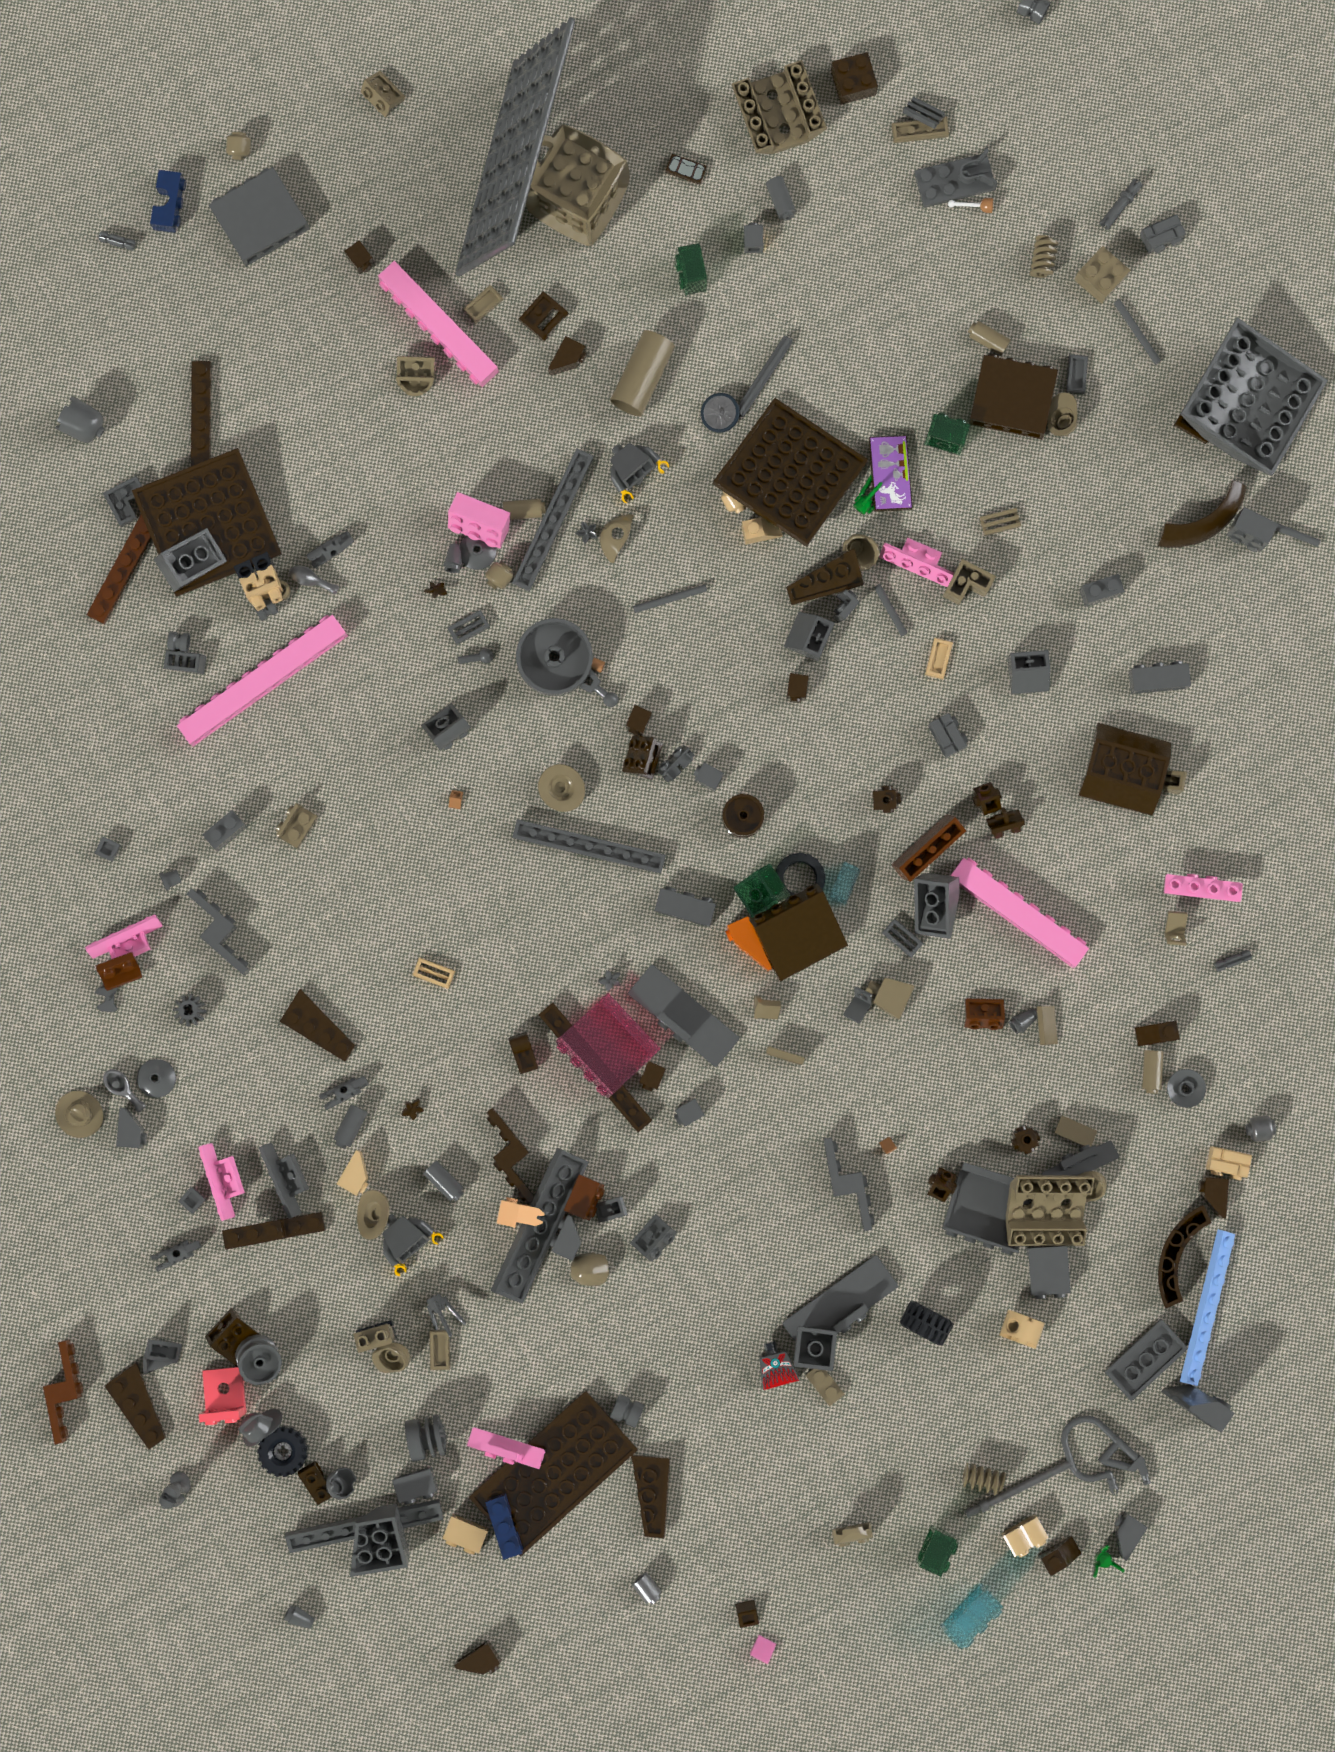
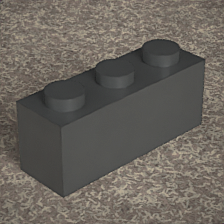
M1175 661L1171 665L1165 666L1164 663L1152 664V667L1135 665L1128 672L1131 694L1183 690L1191 687L1189 663L1183 664V661Z
M665 886V889H660L654 912L710 928L716 904L713 903V899L702 897V900L694 898L695 894L684 892L683 894L676 893V889Z

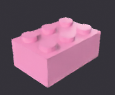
M457 492L448 510V528L454 533L467 535L472 540L483 541L490 547L501 548L509 531L510 512Z

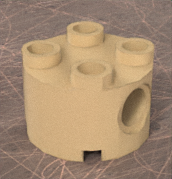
M1008 1310L999 1336L1036 1349L1045 1323Z

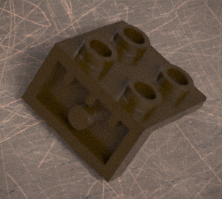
M230 1308L208 1332L205 1338L211 1348L238 1367L235 1355L240 1343L249 1336L261 1334L242 1321L238 1313L233 1308Z

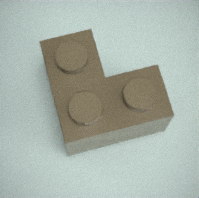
M962 559L942 597L957 605H960L968 589L985 597L996 576Z

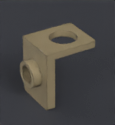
M1168 911L1164 933L1167 944L1187 945L1184 935L1188 917L1187 912Z

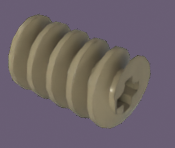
M1038 235L1035 238L1033 263L1031 264L1029 274L1032 277L1045 278L1048 275L1054 274V271L1049 268L1055 267V264L1050 261H1055L1056 256L1051 254L1057 253L1058 250L1053 247L1058 246L1059 243L1049 236Z
M967 1462L962 1478L963 1487L970 1483L973 1490L975 1485H978L979 1492H981L983 1487H986L987 1494L993 1489L994 1496H996L998 1491H1002L1004 1487L1006 1473L1002 1472L999 1476L998 1470H994L991 1474V1469L987 1468L984 1471L983 1466H979L976 1470L975 1464H971L969 1467Z

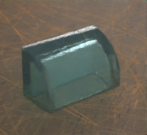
M844 861L828 899L846 906L861 870Z

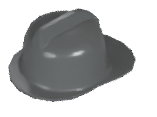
M269 1409L262 1414L250 1413L243 1419L238 1429L243 1434V1441L246 1446H255L279 1427L283 1418L280 1410Z

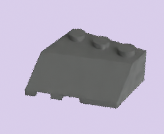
M1191 1384L1163 1388L1161 1391L1209 1427L1221 1433L1235 1414L1230 1410L1232 1406L1214 1395L1211 1397Z
M397 1504L377 1507L356 1521L350 1577L408 1567L410 1552Z

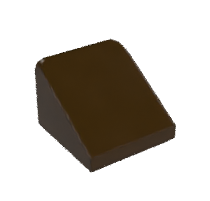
M754 1600L735 1604L740 1628L759 1624Z

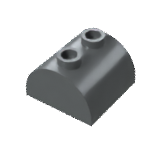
M452 703L421 725L440 751L451 748L455 739L466 737L468 730L471 728Z
M798 1327L794 1350V1367L833 1371L837 1331Z

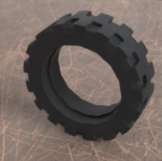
M801 852L790 854L781 860L775 870V888L785 900L795 894L790 892L784 883L786 869L795 863L809 865L815 873V884H818L822 890L824 888L826 878L824 868L818 859L810 854Z

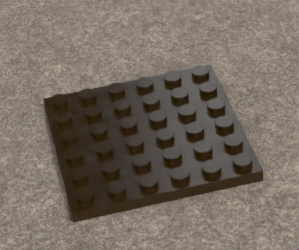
M774 398L712 484L808 547L863 470L868 459L780 400Z
M239 448L132 490L158 555L207 528L227 562L175 591L176 597L236 574L233 566L250 560L253 564L252 558L268 552L272 559L282 555Z

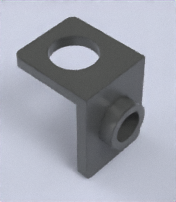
M855 987V996L845 1010L844 1016L860 1024L872 1006L873 999L870 993Z

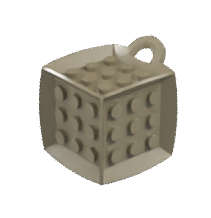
M563 124L552 136L544 135L542 146L549 147V150L541 163L537 161L526 201V208L529 213L552 229L590 247L602 234L616 212L628 187L630 171L626 159L597 139Z

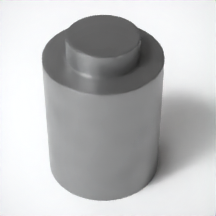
M647 1572L632 1583V1587L646 1604L651 1603L653 1605L661 1598L659 1595L661 1590Z

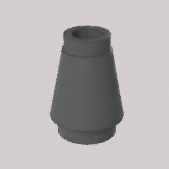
M452 543L449 545L443 564L446 572L459 573L462 568L461 546L459 544Z
M1032 1008L1013 1016L1009 1021L1010 1027L1016 1034L1023 1033L1038 1018L1037 1012Z
M290 1605L284 1620L288 1621L287 1624L310 1629L315 1618L297 1605Z

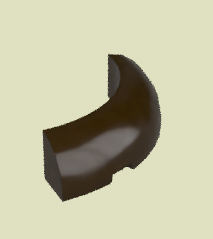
M1232 480L1228 484L1226 493L1218 508L1203 519L1187 524L1165 523L1161 528L1157 547L1181 548L1197 545L1214 537L1237 514L1244 500L1247 486Z
M1204 1205L1187 1214L1171 1231L1163 1246L1158 1266V1284L1165 1309L1183 1302L1178 1284L1179 1262L1186 1245L1192 1237L1203 1228L1212 1224Z

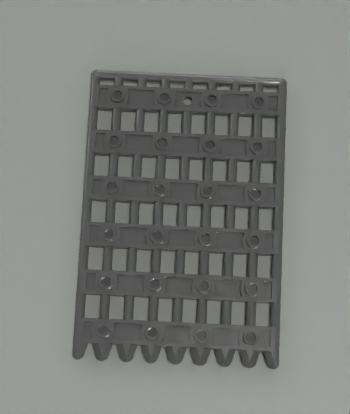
M570 17L567 23L562 22L560 29L556 27L553 34L548 33L546 39L542 38L539 44L535 43L532 49L528 48L526 54H521L519 60L515 59L513 61L455 274L459 277L515 244L574 29L575 19L573 17Z

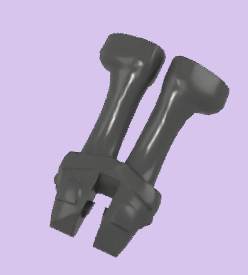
M176 1472L170 1477L171 1484L163 1490L164 1492L159 1499L162 1509L177 1507L184 1502L185 1497L181 1493H188L191 1489L190 1479L185 1473Z

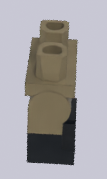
M389 1320L375 1324V1327L372 1325L356 1330L353 1336L358 1353L393 1343L397 1339L393 1321Z

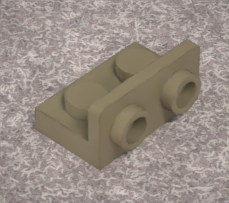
M381 71L365 79L361 88L363 96L384 117H387L390 110L402 103L406 97Z
M296 803L294 806L291 805L286 813V820L284 822L281 821L276 828V836L298 849L318 816Z

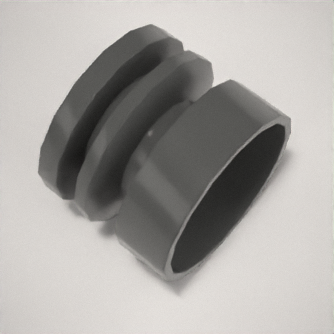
M439 1414L433 1415V1424L430 1417L426 1416L425 1426H421L418 1418L405 1421L406 1441L412 1462L425 1460L426 1450H430L433 1458L437 1456L436 1448H438L440 1456L446 1455V1432Z

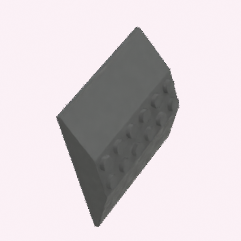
M1237 317L1180 414L1204 439L1246 465L1273 476L1328 380Z

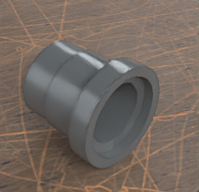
M177 869L166 873H159L166 891L170 890V887L182 882Z

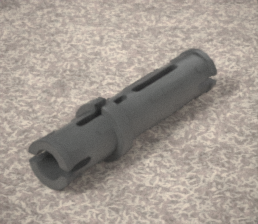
M1133 178L1129 186L1120 193L1118 200L1099 222L1103 228L1106 226V230L1110 229L1126 206L1133 202V197L1143 187L1140 181L1136 183L1137 179Z

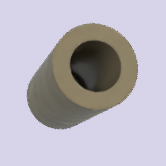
M980 321L977 324L973 322L968 330V333H970L969 338L1000 356L1003 355L1011 339Z
M541 498L503 501V510L510 512V520L542 518V514L546 513L545 502H541Z
M1144 1050L1142 1089H1146V1093L1158 1094V1090H1162L1164 1051Z

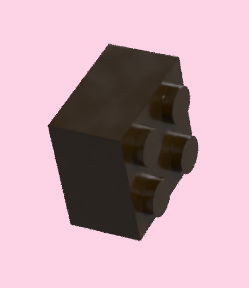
M868 52L832 61L830 71L840 105L876 96L878 84Z

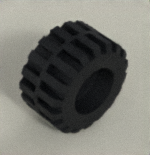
M915 1301L909 1302L900 1320V1324L903 1327L940 1346L944 1345L954 1325L951 1320Z

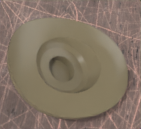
M555 764L548 767L541 774L538 781V792L547 806L556 811L568 812L576 809L584 800L585 784L575 769L564 764Z
M72 1091L62 1096L58 1101L55 1117L59 1127L66 1134L76 1138H85L96 1133L101 1127L103 1110L98 1100L91 1094L84 1091Z
M370 1190L365 1192L358 1204V1229L362 1237L368 1240L376 1239L383 1233L389 1218V1201L380 1191Z

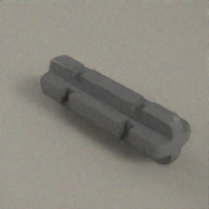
M101 231L99 234L100 242H108L110 245L121 248L125 247L131 251L135 249L136 242L133 239H125L123 236L112 233L108 234L105 231Z
M1249 950L1240 952V954L1238 953L1215 962L1214 966L1217 972H1220L1226 968L1241 964L1243 961L1251 960L1252 955Z

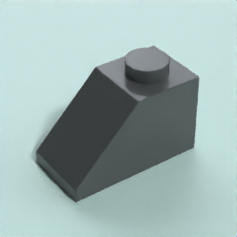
M120 1108L116 1147L143 1148V1145H146L147 1133H145L144 1127L128 1108Z
M1124 1512L1123 1515L1120 1514L1116 1518L1114 1531L1119 1554L1127 1561L1148 1527Z

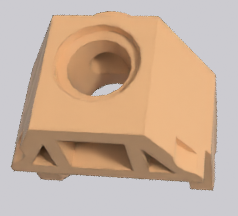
M506 1197V1200H501L497 1224L514 1228L517 1227L518 1222L533 1226L543 1224V1221L537 1219V1216L545 1215L539 1208L517 1203L518 1199Z

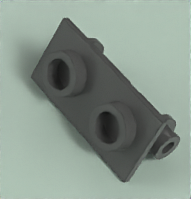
M679 746L672 753L673 756L659 766L660 769L657 773L664 776L663 778L669 783L681 773L677 766L680 765L685 769L694 760L693 757L695 755L689 750V747Z

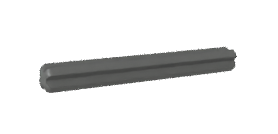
M783 336L740 401L739 416H745L793 342L791 338Z

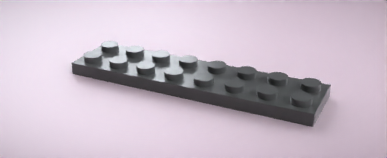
M560 1148L556 1149L530 1207L539 1208L545 1213L544 1216H537V1219L543 1221V1224L537 1226L521 1224L491 1288L492 1292L523 1304L566 1212L564 1208L578 1175L584 1174L589 1163L588 1161Z

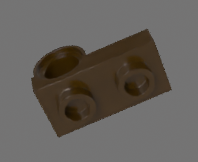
M527 1032L509 1037L510 1047L520 1075L539 1069Z
M316 1461L298 1470L299 1478L317 1505L332 1498L326 1487L327 1480Z

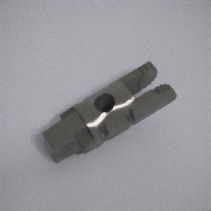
M346 531L326 541L306 556L308 560L312 561V566L317 568L343 552L354 540L350 533Z
M365 1076L356 1080L353 1077L320 1094L319 1097L322 1100L335 1094L336 1099L324 1105L325 1110H328L361 1093L360 1089L366 1087L369 1083Z
M185 1240L173 1247L151 1255V1259L157 1260L164 1255L167 1256L168 1262L155 1267L158 1272L194 1256L193 1251L202 1246L199 1240L190 1244L188 1240ZM176 1250L180 1252L179 1257H176L174 1254Z

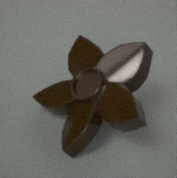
M430 582V588L424 590L425 593H432L434 599L438 595H447L444 583L435 585Z
M416 1099L413 1103L405 1101L406 1108L403 1109L401 1115L410 1116L414 1121L417 1116L416 1113L424 1111L419 1107L420 1100Z

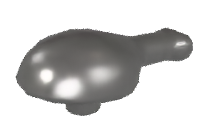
M293 566L289 570V576L300 585H317L330 591L332 594H336L339 590L338 585L322 580L305 566Z
M116 1069L105 1071L103 1076L105 1087L115 1095L126 1097L134 1105L135 1110L141 1112L146 1107V1104L131 1092L127 1077Z

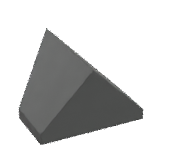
M157 1337L149 1338L143 1357V1375L170 1364L178 1363L182 1344Z

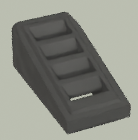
M166 650L163 669L204 674L207 657L199 653ZM173 655L176 656L174 666H172ZM182 656V666L180 667V660ZM189 658H191V659H190V666H189V668H188V667H187V666H188V660H189Z

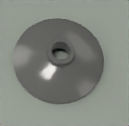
M468 536L461 541V559L466 567L473 570H482L490 566L495 560L496 547H490L480 540H472ZM475 547L481 548L480 552L478 553L474 552L473 550Z
M153 1059L141 1066L137 1075V1083L145 1095L159 1098L172 1091L176 1083V1074L168 1062L161 1059ZM155 1074L158 1076V1081L156 1082L152 1080V1076Z
M1178 1070L1168 1080V1096L1173 1103L1180 1107H1194L1205 1096V1081L1194 1070ZM1183 1085H1187V1086H1188V1091H1187V1092H1183V1090H1182V1086H1183Z

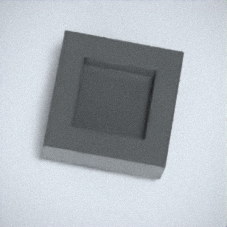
M102 836L94 854L113 862L121 845Z
M190 1187L178 1202L191 1214H194L207 1199L195 1188Z

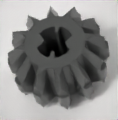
M189 994L187 999L185 995H182L181 999L183 1002L175 1001L179 1008L174 1007L173 1011H179V1013L175 1014L174 1018L178 1019L181 1017L179 1024H184L186 1021V1026L190 1027L192 1022L194 1025H198L197 1018L202 1021L204 1020V1017L200 1014L207 1013V1010L201 1009V1007L206 1005L205 1002L199 1003L201 997L197 996L194 999L193 994ZM191 1005L193 1006L192 1010L194 1011L192 1014L188 1013V1010H186V1008L191 1007Z

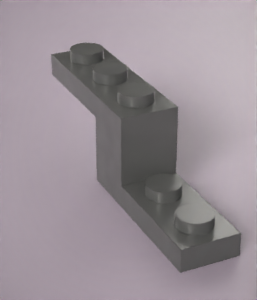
M191 888L187 895L215 919L200 935V938L242 975L246 976L250 971L247 967L249 963L242 957H235L233 955L235 951L227 944L222 945L237 929L234 925L236 921L228 914L226 916L219 912L221 908L213 901L210 904L205 899L207 896L200 889L195 891Z
M832 1137L823 1139L833 1196L856 1193L863 1231L872 1230V1225H875L873 1214H869L868 1206H871L869 1194L866 1195L865 1187H868L866 1175L862 1176V1172L838 1175V1172L841 1171L840 1161L835 1158V1153L838 1152L837 1143L832 1141Z

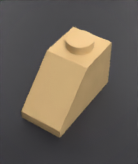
M762 517L742 521L741 527L745 545L782 537L781 530Z
M356 1150L339 1178L337 1185L358 1196L360 1193L363 1194L369 1184L366 1183L368 1175L362 1152Z

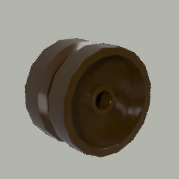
M738 794L726 802L722 812V822L730 835L736 838H749L760 830L764 821L765 811L761 802L756 797L749 794ZM742 812L746 813L745 819L740 817Z

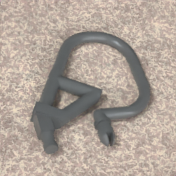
M1085 1415L1076 1417L1066 1424L1062 1431L1061 1443L1066 1460L1073 1464L1069 1469L1078 1479L1085 1482H1096L1107 1478L1106 1481L1109 1484L1110 1492L1115 1495L1113 1489H1116V1494H1118L1119 1488L1112 1471L1108 1470L1095 1475H1086L1080 1472L1074 1463L1068 1443L1069 1432L1074 1426L1089 1422L1099 1427L1113 1441L1098 1459L1103 1465L1130 1472H1135L1138 1469L1143 1485L1151 1483L1145 1459L1138 1455L1100 1419ZM1120 1448L1133 1461L1127 1463L1110 1459V1457Z

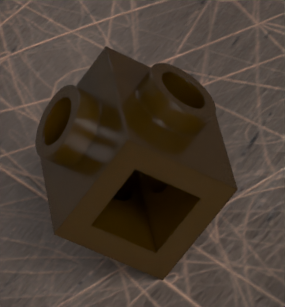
M991 782L973 788L975 795L972 797L973 803L976 808H980L984 816L1000 810L1001 793L998 788H994Z
M893 785L881 786V789L873 790L874 810H883V813H893L894 809H897L899 804H902L901 793H898V788H893Z
M1026 1125L1016 1128V1132L1011 1134V1143L1014 1150L1017 1149L1018 1152H1024L1025 1155L1036 1151L1035 1147L1039 1146L1038 1141H1040L1037 1130H1033V1127L1027 1128ZM1025 1136H1028L1030 1139L1028 1144L1023 1140Z
M939 1167L937 1172L932 1173L929 1177L928 1184H930L927 1195L945 1203L950 1194L953 1195L957 1184L954 1183L957 1175Z

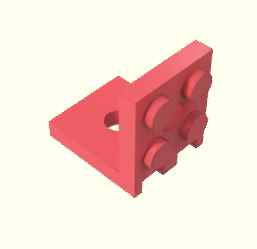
M239 1368L203 1370L205 1411L199 1414V1422H205V1425H214L217 1422H221L220 1420H225V1423H234L240 1420V1417L246 1414L244 1379L240 1375ZM221 1383L228 1384V1393L223 1394L219 1391Z

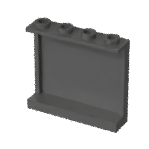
M273 167L264 169L257 177L247 179L240 187L230 189L226 195L215 198L209 204L212 213L225 231L245 267L310 230L306 219Z
M962 1162L956 1180L957 1187L951 1196L942 1229L946 1230L945 1234L952 1237H957V1234L965 1236V1241L974 1244L978 1240L983 1242L982 1246L993 1250L997 1246L1002 1248L1001 1252L1013 1255V1252L1019 1253V1246L1008 1245L1006 1228L1009 1188L1014 1178ZM1026 1199L1023 1204L1029 1205L1032 1199Z

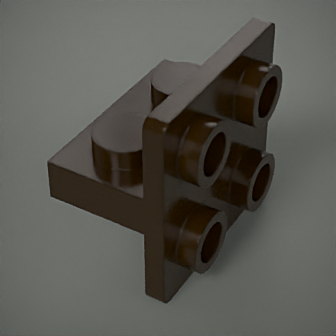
M632 736L627 756L623 762L622 772L653 780L663 743L656 741L657 739L654 737Z

